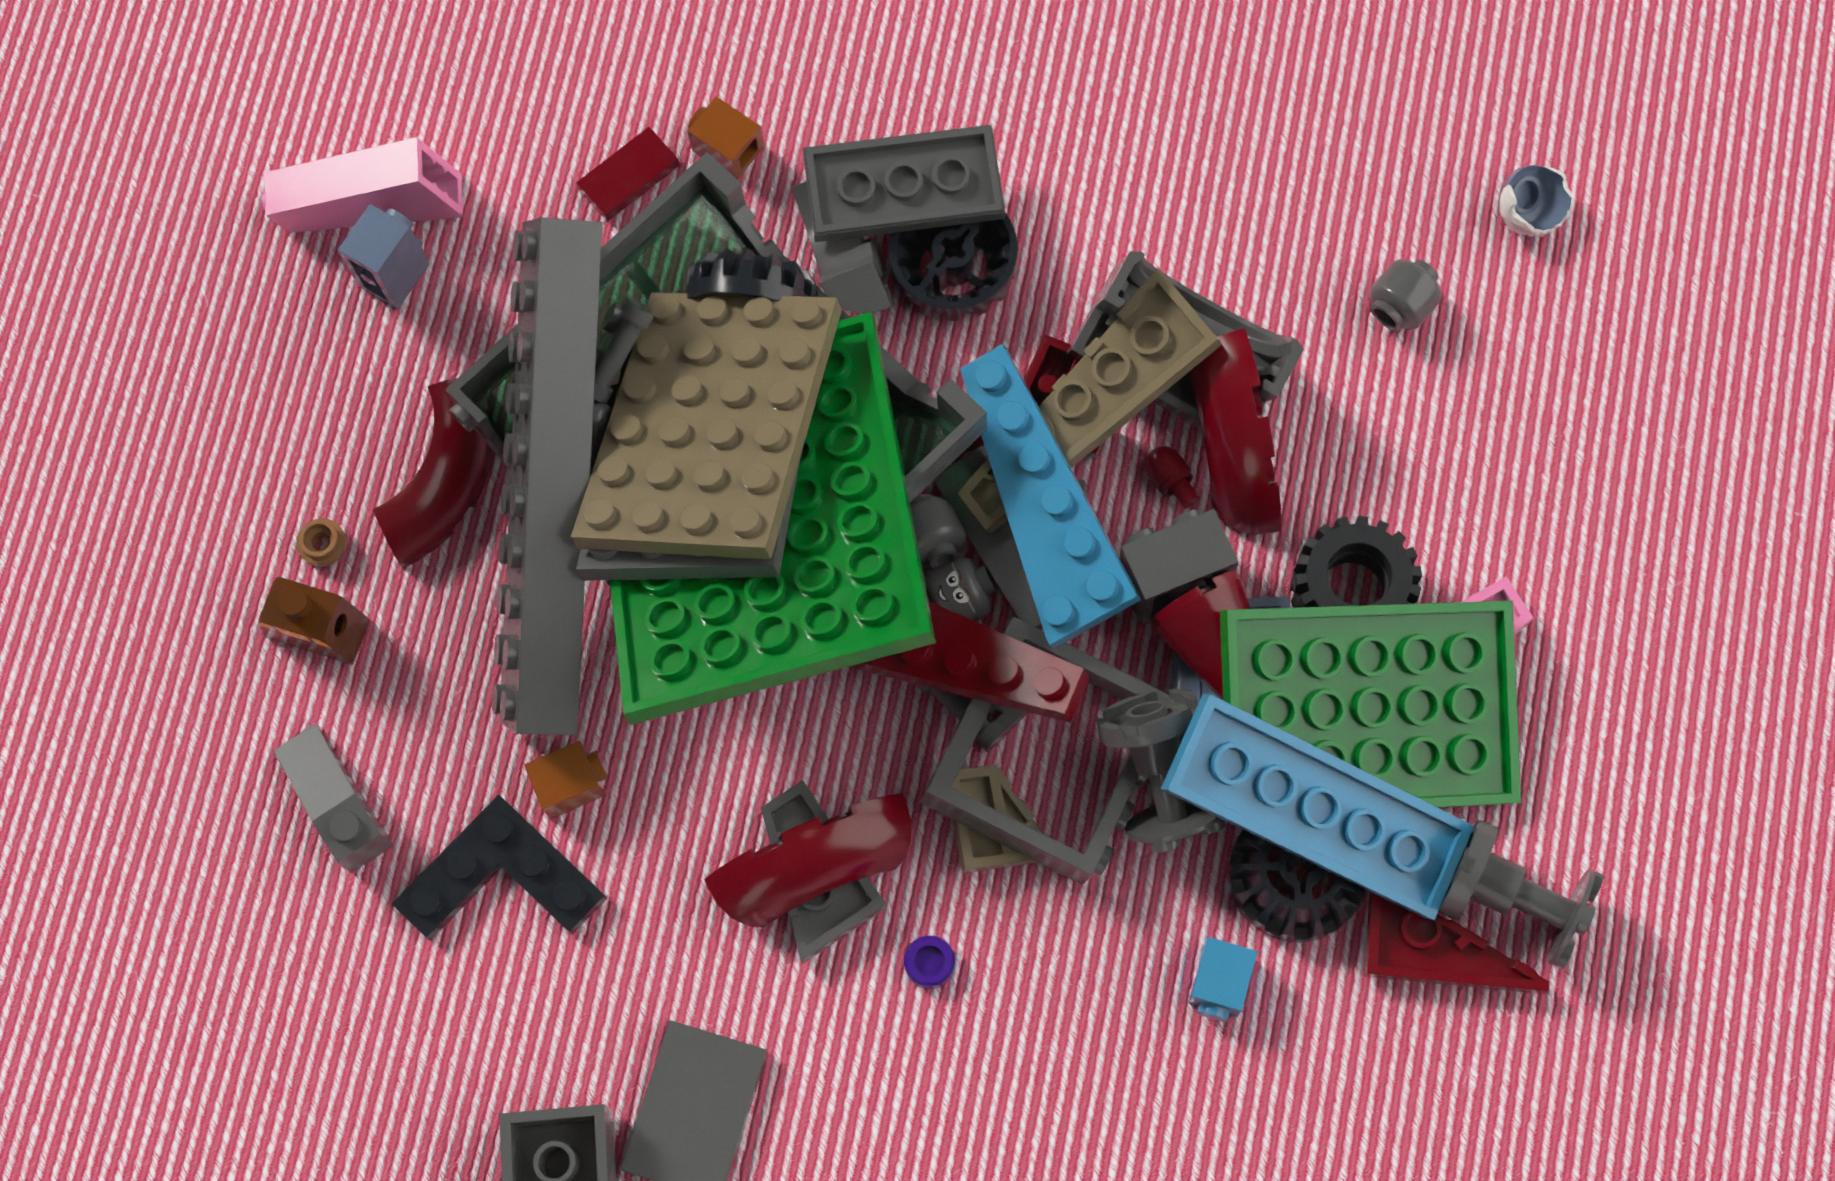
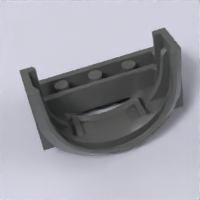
M1130 251L1127 257L1112 269L1067 352L1068 355L1080 361L1086 354L1084 350L1096 337L1100 339L1117 320L1118 316L1116 314L1157 270L1156 267L1144 258L1145 254L1143 252ZM1164 273L1216 337L1235 330L1246 329L1261 386H1258L1262 408L1265 402L1277 398L1304 350L1299 341L1293 337H1286L1271 332L1230 312ZM1187 373L1153 402L1202 429L1194 392Z

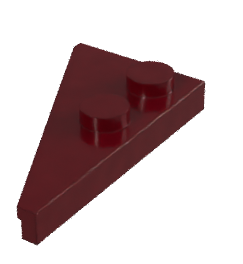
M1369 891L1364 977L1538 994L1549 992V981L1539 976L1535 969L1520 960L1514 961L1487 944L1488 941L1457 922L1447 920L1438 914L1435 920L1425 919Z

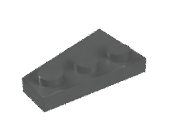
M803 780L761 807L770 844L783 841L780 833L819 817L821 823H824L829 819ZM868 877L830 890L788 911L802 964L887 908L886 903Z

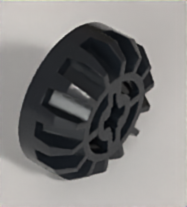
M1006 213L1005 219L890 234L888 251L892 279H895L902 298L906 302L912 301L917 304L921 313L930 317L933 312L946 314L948 321H958L960 314L974 312L976 317L986 313L987 305L995 300L999 302L1003 300L1007 295L1008 285L1012 279H1015L1018 241L1014 226ZM979 249L983 251L987 262L986 272L982 280L974 275L975 254ZM928 251L932 254V261L926 267L927 275L924 278L921 271V262L924 253ZM958 254H959V255L962 254V259H959V258L957 257ZM967 281L975 286L974 289L963 294L949 295L942 293L947 286H959Z
M724 249L720 254L708 252L688 269L685 287L687 298H700L709 295H741L756 298L764 297L770 301H780L782 296L818 297L817 285L807 269H800L795 261L781 262L775 254H771L768 257L754 255L753 250H747L745 254H736L730 249Z
M1245 830L1241 832L1234 844L1229 860L1228 879L1230 891L1242 915L1264 934L1287 942L1316 941L1333 934L1343 927L1362 903L1366 894L1365 889L1337 875L1330 890L1320 898L1313 900L1312 891L1324 875L1325 869L1298 857V860H1301L1302 868L1311 870L1306 875L1300 888V880H1297L1296 872L1287 870L1292 866L1296 855L1284 850L1278 862H1266L1268 851L1273 844ZM1274 871L1277 886L1282 892L1289 895V898L1281 895L1272 886L1267 872Z

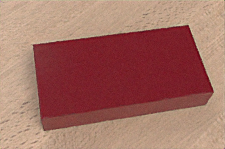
M648 126L577 181L576 184L579 191L608 222L679 167L680 163L676 155Z

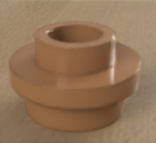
M326 518L314 519L306 523L300 530L297 537V549L307 563L318 567L329 566L338 561L346 549V535L342 528L333 520ZM320 538H330L328 548L322 551L315 549L316 542Z

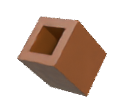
M717 96L706 108H699L692 116L688 125L687 132L692 151L700 157L708 152L737 180L765 147L761 126Z
M581 741L524 764L540 806L550 820L606 796L600 781L607 779L608 776L597 751L588 754Z

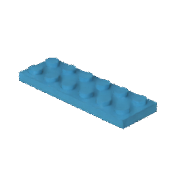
M1202 694L1161 787V790L1430 920H1435L1474 828V825L1211 694Z

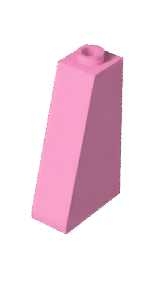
M417 137L265 172V191L262 194L265 216L290 233L354 227L369 204L384 212L389 208L394 209L411 222L451 219L463 216L461 173Z

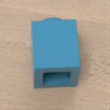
M1207 937L1188 1003L1199 1006L1197 1013L1210 1019L1227 1022L1229 1015L1238 1017L1243 1009L1258 951Z

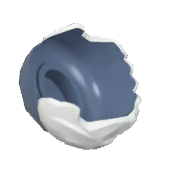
M1529 165L1518 168L1507 177L1501 192L1499 209L1505 224L1517 234L1528 235L1529 237H1543L1545 234H1551L1555 228H1560L1563 222L1570 217V211H1572L1574 205V197L1568 188L1564 173L1551 167Z

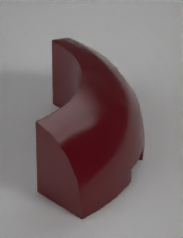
M1244 328L1217 336L1222 345L1189 371L1188 375L1194 392L1205 442L1211 485V504L1221 520L1236 530L1250 534L1275 533L1281 531L1280 491L1278 483H1274V470L1271 457H1275L1269 418L1267 416L1258 418V416H1262V401L1258 386H1261L1248 335Z
M456 379L444 380L427 386L434 410L433 436L427 456L414 478L404 489L384 504L372 509L389 547L402 568L421 560L433 552L454 533L452 529L462 519L469 507H474L488 475L487 465L490 456V446L475 429L468 432L449 411L454 404L445 389ZM485 395L477 404L492 421L489 403Z
M903 793L886 795L856 803L848 807L849 812L834 816L824 823H821L819 817L784 831L780 833L783 841L770 844L756 853L753 849H749L714 871L704 879L707 888L717 905L732 919L751 927H765L795 907L830 890L874 874L895 870L906 858L911 843L912 820Z

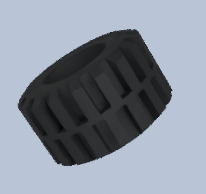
M1357 516L1355 524H1349L1347 517L1338 518L1332 528L1326 523L1317 530L1314 538L1310 536L1304 544L1290 582V591L1294 592L1291 600L1292 607L1357 606L1346 603L1338 598L1330 588L1327 580V572L1331 568L1343 563L1363 565L1378 577L1382 586L1383 596L1379 601L1370 605L1415 604L1421 591L1418 583L1422 578L1421 566H1414L1418 555L1413 547L1408 549L1403 547L1406 537L1399 530L1393 536L1386 532L1389 526L1386 522L1379 520L1375 527L1368 525L1369 517Z

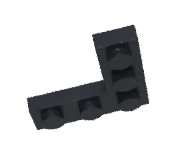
M498 794L395 899L392 905L431 941L501 868L572 935L607 900V897Z

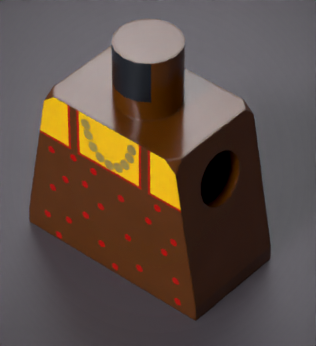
M276 577L258 623L267 639L353 665L370 619L342 596L286 578ZM338 620L342 621V627L339 633L335 635V622Z

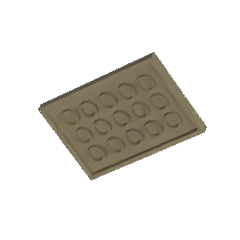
M651 293L646 308L655 317L647 330L642 328L634 343L571 534V539L577 549L771 560L842 312L837 297L782 296L780 301H770L764 297L756 298L741 295H709L700 298H687V293Z

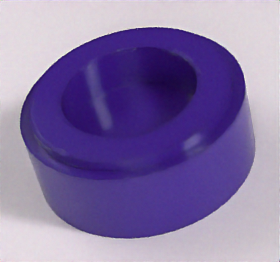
M920 937L914 940L905 952V971L909 979L921 988L934 989L941 987L950 980L955 970L953 950L945 940L939 937Z

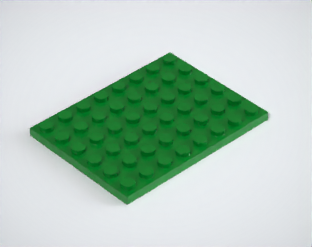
M871 312L838 322L800 457L779 577L610 580L623 714L630 725L936 643L877 326ZM618 384L611 385L614 391L607 402L611 409L613 408Z

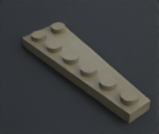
M1157 269L1116 314L1118 316L1117 320L1100 339L1096 337L1084 350L1086 353L1067 376L1063 374L1051 387L1053 389L1051 394L1039 406L1071 468L1222 345L1216 335L1160 269ZM988 458L958 491V495L985 530L991 534L1004 524L1008 518Z

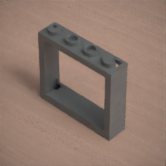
M1014 616L1003 632L1005 635L1084 668L1090 677L1088 683L1122 700L1156 691L1158 700L1170 699V695L1067 643L1054 649L1049 645L1043 631ZM971 698L920 803L1082 885L1093 873L1101 876L1114 851L1113 848L1107 846L1114 828L1119 831L1123 830L1134 809L1135 804L1127 801L1135 784L1142 787L1148 776L1136 773L1131 752L1082 854L952 788L993 704Z

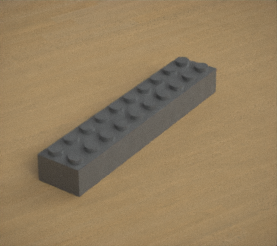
M539 217L522 222V231L516 230L513 240L514 261H521L520 282L514 281L511 288L512 312H518L517 332L510 333L508 344L509 362L516 363L515 383H508L506 391L507 413H513V434L506 433L503 450L505 464H511L510 484L503 485L501 494L502 513L509 514L508 534H501L499 541L500 564H506V583L499 584L497 589V613L504 615L503 634L496 635L494 644L495 664H501L502 668L501 684H494L492 711L493 714H499V722L515 734L577 735L585 581L581 579L576 570L581 549H577L571 539V534L590 480L602 222Z

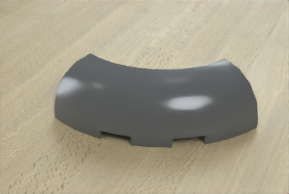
M807 182L791 187L815 255L819 272L818 284L826 296L837 297L841 308L861 314L881 311L891 307L892 299L887 283L883 284L880 279L883 273L886 272L874 239L871 237L865 240L864 237L815 242Z

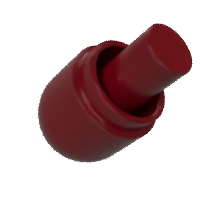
M1169 446L1156 447L1150 451L1145 460V471L1158 491L1164 493L1166 497L1174 495L1184 509L1193 506L1200 497L1190 484L1193 479L1191 468L1180 453Z

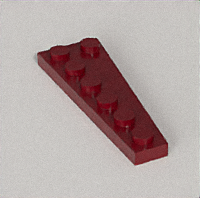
M929 601L935 644L849 666L850 668L1069 723L1073 719L1090 679L1082 667Z

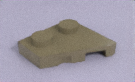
M997 764L960 769L952 788L1043 833L1033 820L1035 815L1026 803L1012 792L1011 783ZM953 820L962 874L1038 863Z

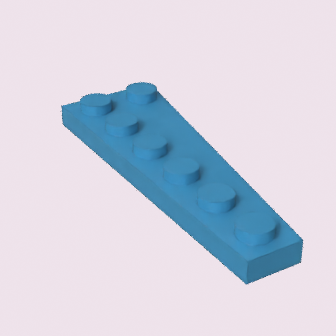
M1001 344L960 368L968 395L987 412V430L981 436L1045 637L1049 645L1055 649L1137 603L1141 598L1008 349Z

